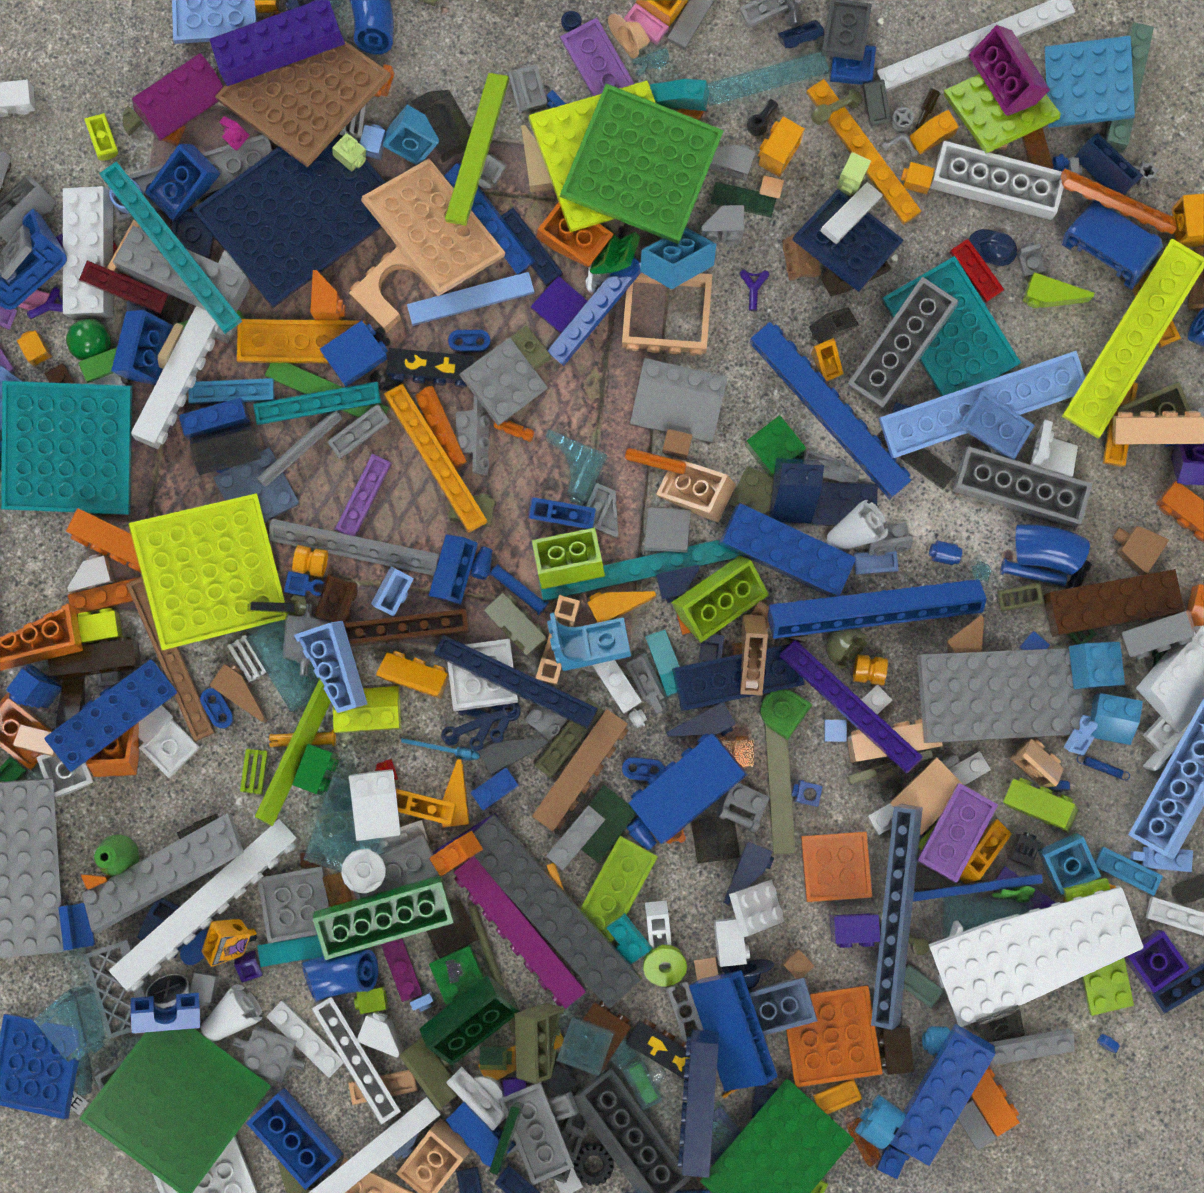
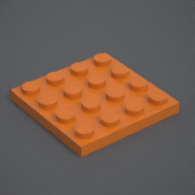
M868 985L811 993L810 997L818 1021L786 1030L794 1085L796 1087L883 1074L875 1026H871L872 1005Z

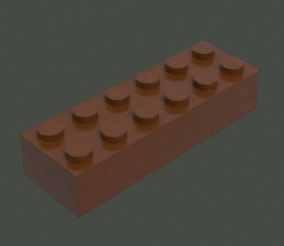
M1176 569L1053 591L1043 595L1052 637L1170 616L1185 611Z

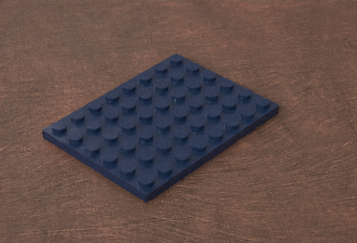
M340 133L308 167L281 147H277L192 209L193 213L272 308L311 281L313 270H317L319 273L323 272L382 228L361 199L362 196L386 182L367 160L360 168L356 167L351 172L333 156L332 147L343 137Z

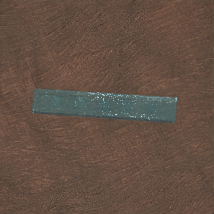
M822 52L707 83L709 88L708 104L709 106L827 74L829 73V68L825 55H821Z

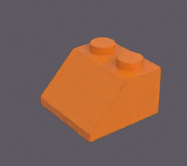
M313 270L310 309L315 320H342V317L346 316V305L343 304V299H340L337 291L317 270Z

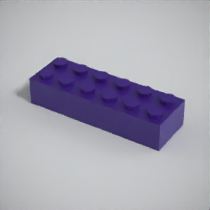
M316 0L209 39L220 74L227 86L345 44L330 0Z

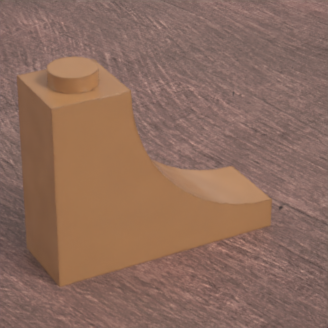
M743 615L740 694L762 695L768 640L764 616Z

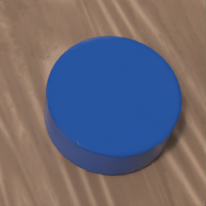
M1060 780L1057 786L1048 787V789L1053 792L1070 791V782Z
M1100 1034L1097 1039L1098 1044L1112 1053L1116 1054L1120 1048L1118 1042L1105 1034Z

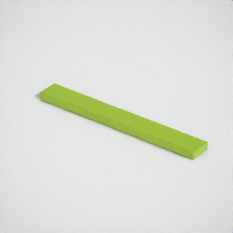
M488 73L445 220L448 223L467 226L509 83V76Z
M319 679L255 814V818L270 826L274 825L292 787L307 744H312L331 703L321 679Z

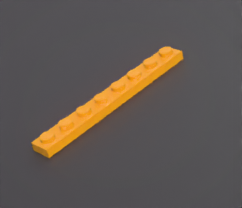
M825 79L813 85L806 92L816 107L821 104L830 105L839 100ZM843 107L831 113L827 122L848 151L871 160L866 175L876 189L883 194L882 197L901 223L904 225L921 213V209L848 110Z
M403 384L384 393L385 399L467 532L469 533L486 524V517Z

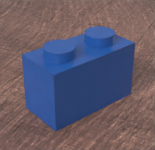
M504 768L473 790L471 794L481 809L485 811L520 785L508 768Z

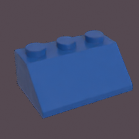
M145 310L126 311L111 372L128 380L155 386L163 371L158 365V355L173 325Z

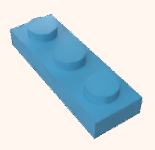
M1101 847L1095 860L1099 870L1152 896H1155L1163 878L1162 875L1105 847Z

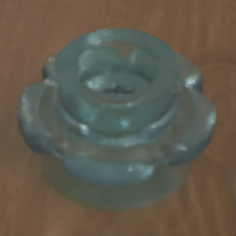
M980 561L972 568L976 580L979 579L980 582L983 580L987 582L990 579L989 576L992 574V571L988 564Z

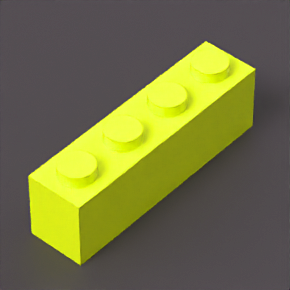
M112 608L101 609L98 614L91 615V612L78 614L77 619L82 643L92 644L100 640H115L123 637L120 613L112 611Z

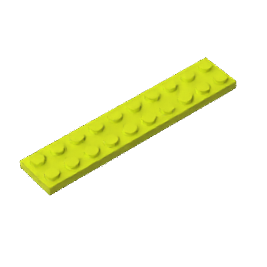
M1174 239L1169 241L1064 411L1063 418L1098 439L1101 437L1204 269V257Z

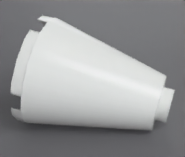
M864 500L827 534V544L843 551L883 540L888 535V528L884 529L883 523L886 522L885 517L873 502L868 504V500Z
M236 984L232 986L201 1025L200 1033L211 1042H217L258 1023L262 1019V1017H259L262 1009L251 992L246 994L242 991L245 988L242 985Z

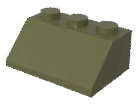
M422 1037L399 1055L438 1110L457 1096L446 1083L454 1075L448 1068L450 1064L430 1051Z

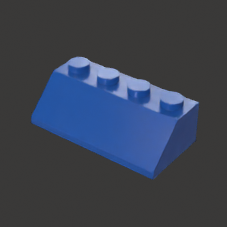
M286 1088L278 1092L246 1122L305 1190L343 1155L342 1151Z

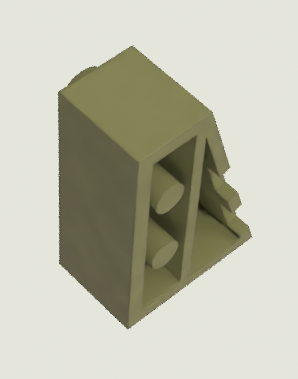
M502 593L484 609V612L529 659L547 643V638L545 637L547 633L539 625L536 627L531 622L532 617L525 610L521 612L516 607L518 603L510 594L506 596Z

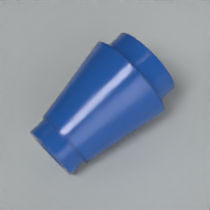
M487 547L480 548L472 563L470 573L472 577L486 580L487 576H490L492 549Z
M640 817L633 820L626 827L629 831L628 834L646 850L651 849L657 843L651 831Z

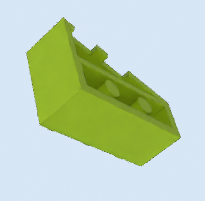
M1020 778L1019 781L1016 779L1012 780L1003 801L1005 806L1029 817L1032 816L1044 821L1043 823L1049 826L1053 825L1063 829V832L1069 834L1078 813V808L1073 803V799L1065 795H1061L1060 798L1052 795V790L1040 786V789L1031 786L1032 782Z

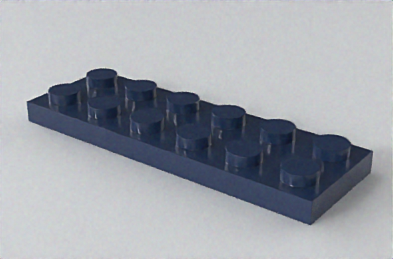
M789 644L767 649L762 694L804 685L803 677L780 657V653ZM742 654L672 668L681 711L756 696L740 694Z

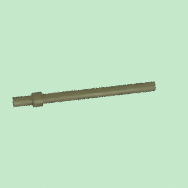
M472 906L468 909L492 978L505 988L477 906ZM514 1017L508 1022L511 1033H515Z

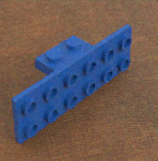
M149 660L112 688L108 687L103 690L99 698L94 701L90 700L83 705L80 712L56 728L44 739L66 768L73 772L175 696L177 690L153 660Z

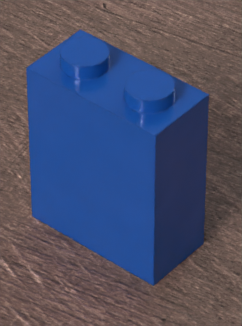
M362 320L320 348L321 353L345 387H348L388 359L386 346L382 341H376L374 329L370 324L365 325Z

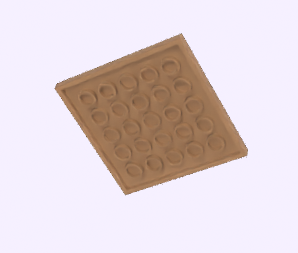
M344 41L345 44L242 82L230 86L225 85L215 97L218 102L308 167L391 78V75L387 70Z

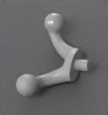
M906 132L897 134L889 143L884 142L881 145L882 150L886 151L899 141L904 142L911 152V157L917 158L919 156V152L914 150L911 138L906 135Z

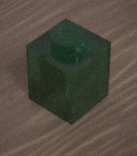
M482 1045L480 1047V1070H507L508 1065H512V1051H508V1046Z

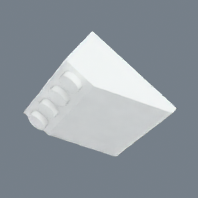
M1194 626L1196 636L1191 637L1192 642L1183 645L1175 642L1171 649L1164 654L1136 687L1177 734H1180L1189 724L1204 698V626Z

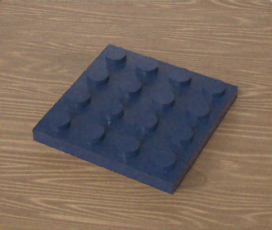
M837 189L794 235L792 240L860 292L898 249L904 239L868 212L835 244L820 230L851 199L841 190Z

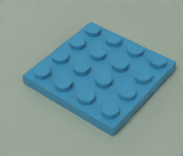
M1131 36L1045 46L1046 84L1050 89L1047 96L1061 113L1059 120L1048 124L1049 128L1135 118Z

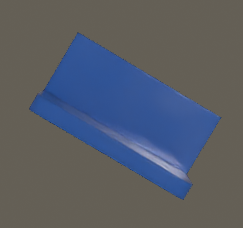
M80 903L58 907L64 951L94 946V933L91 931L85 904Z

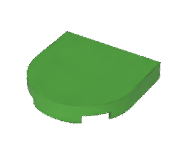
M784 689L770 692L764 697L761 703L760 714L767 727L789 740L811 709L812 704L796 693Z

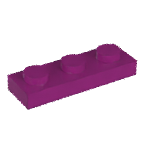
M403 938L381 944L401 1001L404 1002L422 995L423 991Z

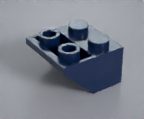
M163 898L154 902L146 915L137 938L141 941L145 939L179 907ZM184 943L177 948L179 952L183 947Z

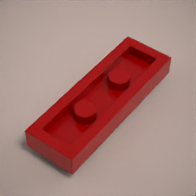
M966 239L950 250L949 253L952 257L955 256L985 303L1005 290L969 239Z

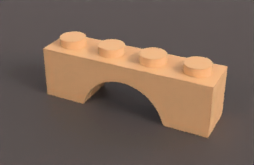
M559 595L554 612L557 621L564 626L574 627L580 601ZM549 633L536 679L557 686L562 666L561 663H556L554 651H552L550 643L552 636Z

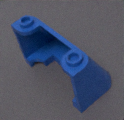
M1092 201L1067 229L1062 241V246L1071 250L1074 246H1077V251L1081 252L1083 249L1116 270V276L1120 277L1123 275L1126 279L1123 285L1131 290L1134 289L1163 249L1162 239L1159 236L1146 232L1112 209L1104 207L1099 201Z
M31 209L22 220L23 225L29 228L31 252L7 280L0 276V306L4 309L11 310L18 307L60 270L67 261L64 249L44 218L35 209Z

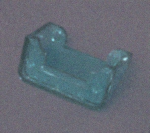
M89 984L69 989L33 1020L67 1062L74 1058L79 1061L87 1053L93 1051L95 1054L105 1046L103 1041L106 1037L95 991Z

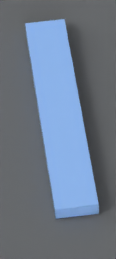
M529 272L413 302L407 304L412 325L415 326L534 294V289Z

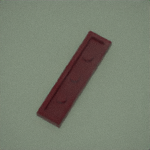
M88 260L79 278V281L158 314H161L168 294Z

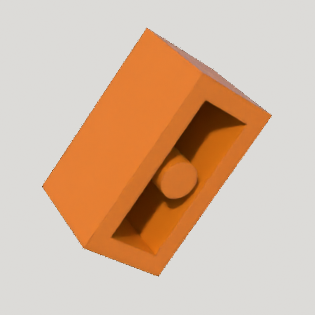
M470 831L429 859L441 877L479 853L483 848L474 833Z

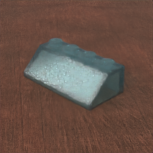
M284 619L261 628L246 639L290 712L295 713L307 706L320 677L317 678L313 671L315 668L312 663L309 664L308 676H300V663L291 659H283Z

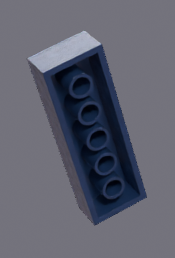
M692 1030L691 1037L687 1036L686 1056L690 1057V1059L685 1058L684 1079L688 1080H684L683 1101L687 1102H682L681 1123L685 1124H681L680 1145L684 1146H679L678 1167H682V1175L709 1177L719 1032Z

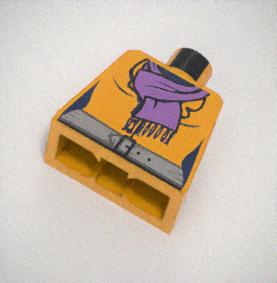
M240 919L211 921L201 952L211 967L241 957L245 952L247 944L256 941L257 933L254 928L247 929Z

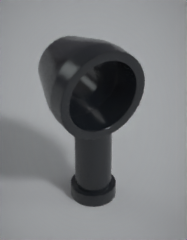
M770 99L761 114H755L748 119L747 130L751 135L761 136L766 132L768 127L766 119L777 108L778 103ZM755 120H760V121H761V124H760V125H756V124L754 123V121H755Z

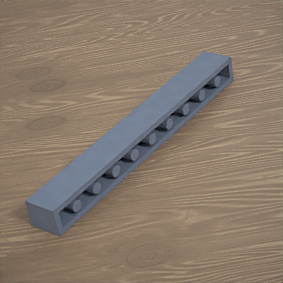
M906 804L894 806L871 1020V1026L891 1030L900 1025L917 867L916 860L918 857L923 807Z

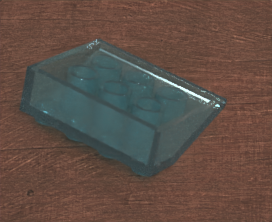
M332 774L303 860L342 872V864L351 852L358 849H370L376 852L381 838L356 841L349 780Z

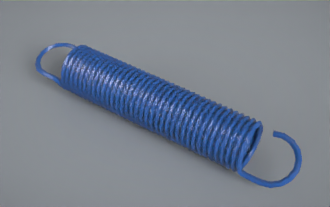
M1085 757L1082 765L1125 780L1122 779L1123 770L1094 758Z

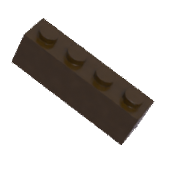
M121 637L115 642L100 640L94 645L82 643L83 651L48 659L49 676L55 680L133 670L141 667L139 643L131 637Z

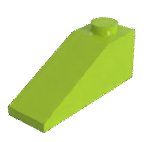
M1034 272L1029 279L1022 301L1032 308H1046L1087 303L1094 297L1095 293Z

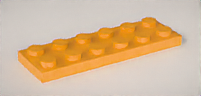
M241 319L242 322L238 324L237 362L329 364L321 353L320 348L360 321Z

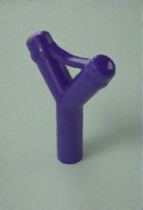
M743 269L739 274L750 290L749 311L755 312L757 311L758 289L768 279L770 274L766 270L762 273L753 274ZM750 276H759V277L757 278V280H756L755 282H753V280L751 279Z
M54 287L46 303L27 311L29 319H33L48 311L63 312V300L59 295L60 289ZM57 297H58L59 301L61 302V304H56V303H55Z

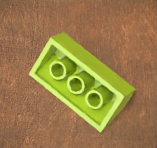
M738 556L671 603L680 620L696 639L702 643L759 601L769 596L752 561Z

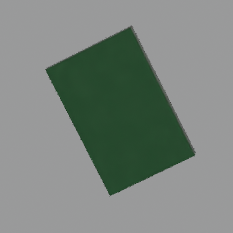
M605 785L589 803V806L601 815L605 821L581 849L597 863L600 862L637 814L627 802Z
M515 1102L511 1106L489 1169L492 1174L498 1175L503 1168L524 1107L523 1103Z

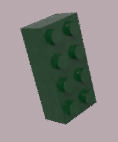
M487 975L419 1028L426 1047L453 1066L513 1019L515 1013L520 1012L512 994Z

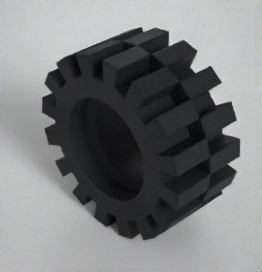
M593 1142V1144L588 1143L579 1149L577 1158L574 1160V1170L577 1177L581 1179V1182H586L589 1186L592 1184L599 1186L600 1183L604 1184L611 1177L614 1170V1160L603 1144L599 1145L596 1142ZM590 1156L601 1158L603 1166L600 1171L593 1173L587 1170L585 1162Z

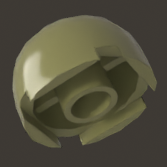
M858 628L831 631L827 636L828 641L826 644L828 658L840 669L848 667L846 663L850 659L854 662L856 655L863 652L867 645L864 639H868V636Z

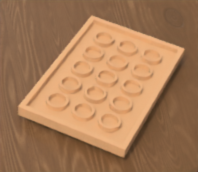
M430 158L365 194L362 196L361 201L434 293L440 296L503 258L505 251L472 211L470 212L467 226L446 222L445 217L454 188Z

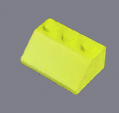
M399 686L363 688L367 705L337 713L333 706V727L335 733L402 729Z

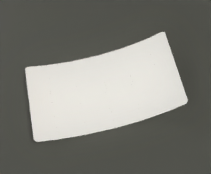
M161 705L139 722L138 737L147 745L170 722L173 716Z

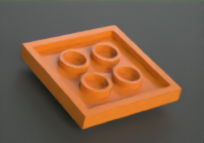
M867 832L801 836L806 902L872 897Z

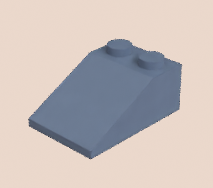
M805 977L748 990L764 1036L818 1021Z

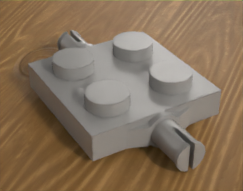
M306 604V611L303 616L287 615L285 617L283 659H291L300 663V676H308V668L311 661L304 655V649L300 642H297L294 635L329 623L327 620L312 617V604Z
M255 1026L248 1041L235 1037L232 1046L244 1049L243 1066L253 1073L280 1083L284 1081L286 1072L290 1067L303 1071L306 1062L294 1059V1048L297 1041Z

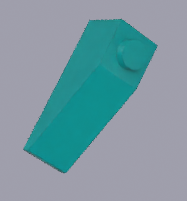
M680 79L649 84L655 102L667 108L706 111L709 97V88L706 80Z
M666 630L645 636L666 697L677 694L672 668L680 666Z

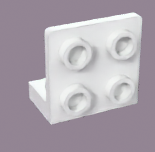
M1044 420L1035 438L1031 465L1073 477L1078 446L1053 438L1054 432L1051 431L1053 422Z

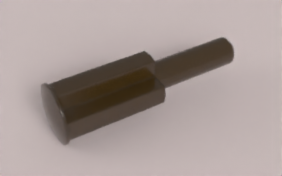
M929 89L921 107L922 113L915 126L916 129H919L924 124L927 115L931 114L939 95H941L938 90Z

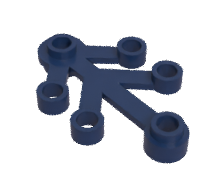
M519 703L489 706V708L497 710L491 714L478 709L457 711L459 715H468L476 718V720L456 728L452 726L444 728L441 732V738L446 745L452 746L458 743L461 735L480 728L477 735L472 737L469 742L473 751H480L484 746L483 742L493 722L500 720L498 727L491 730L490 738L494 743H500L504 739L503 734L509 722L519 718L521 707ZM509 708H513L511 712L506 711ZM449 732H453L451 736H446ZM497 733L500 734L498 738L493 737ZM475 742H480L478 746H473Z

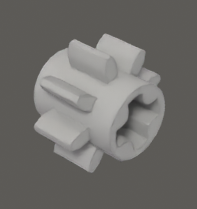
M1143 160L1140 163V167H1134L1143 175L1138 181V187L1146 185L1149 188L1152 182L1156 183L1159 179L1155 176L1159 169L1155 168L1153 161L1145 163Z

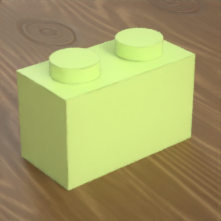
M852 152L841 173L836 188L848 196H854L865 178L871 160Z

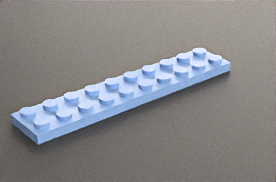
M1077 351L878 419L891 458L893 459L968 433L960 428L959 425L981 390L1021 415L1074 397L1084 381L1085 375Z

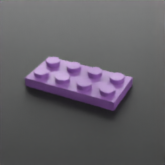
M597 17L560 36V40L592 96L602 94L606 83L617 88L634 84Z
M958 783L916 861L956 883L998 804Z

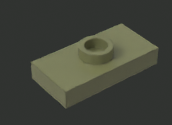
M527 325L510 337L535 371L552 359L551 355Z

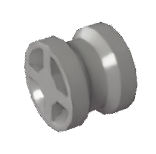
M900 107L895 110L891 119L892 128L899 133L908 131L914 120L913 112L907 107Z

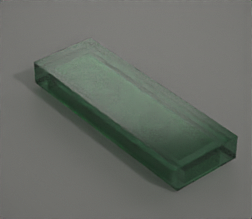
M715 182L711 204L719 206L744 205V212L772 218L776 198L759 194L760 192Z

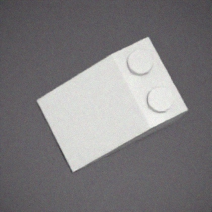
M393 769L349 775L356 841L401 835Z

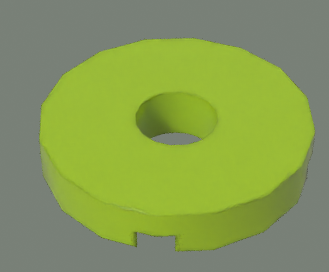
M660 945L654 950L652 948L644 957L643 970L645 977L657 986L667 987L675 985L686 974L687 962L685 956L680 949L672 945ZM662 962H668L671 964V966L667 969H662L659 967V965Z

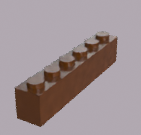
M466 609L344 623L350 647L470 633L468 611Z

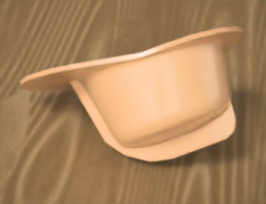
M615 13L610 14L608 24L612 34L631 58H637L639 50L650 43L645 30L638 22H625L619 15Z

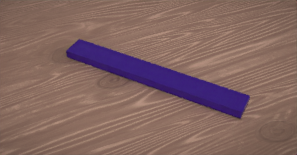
M796 640L780 653V657L905 773H908L922 760L923 756Z

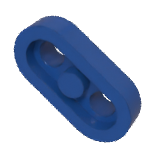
M455 330L448 337L450 348L458 353L485 352L491 344L490 336L484 330ZM461 339L463 340V343L461 345H456V340ZM482 339L484 340V343L482 345H478L476 343L477 340Z
M214 688L204 690L200 696V702L213 725L221 729L230 727L234 721V714L223 695ZM215 696L216 701L211 704L209 698ZM222 714H226L227 719L224 722H221L220 716Z
M629 757L623 762L622 772L629 779L649 781L655 775L660 777L665 773V766L658 759ZM635 764L637 766V769L635 771H631L629 769V765ZM652 766H657L659 771L652 773L650 769Z

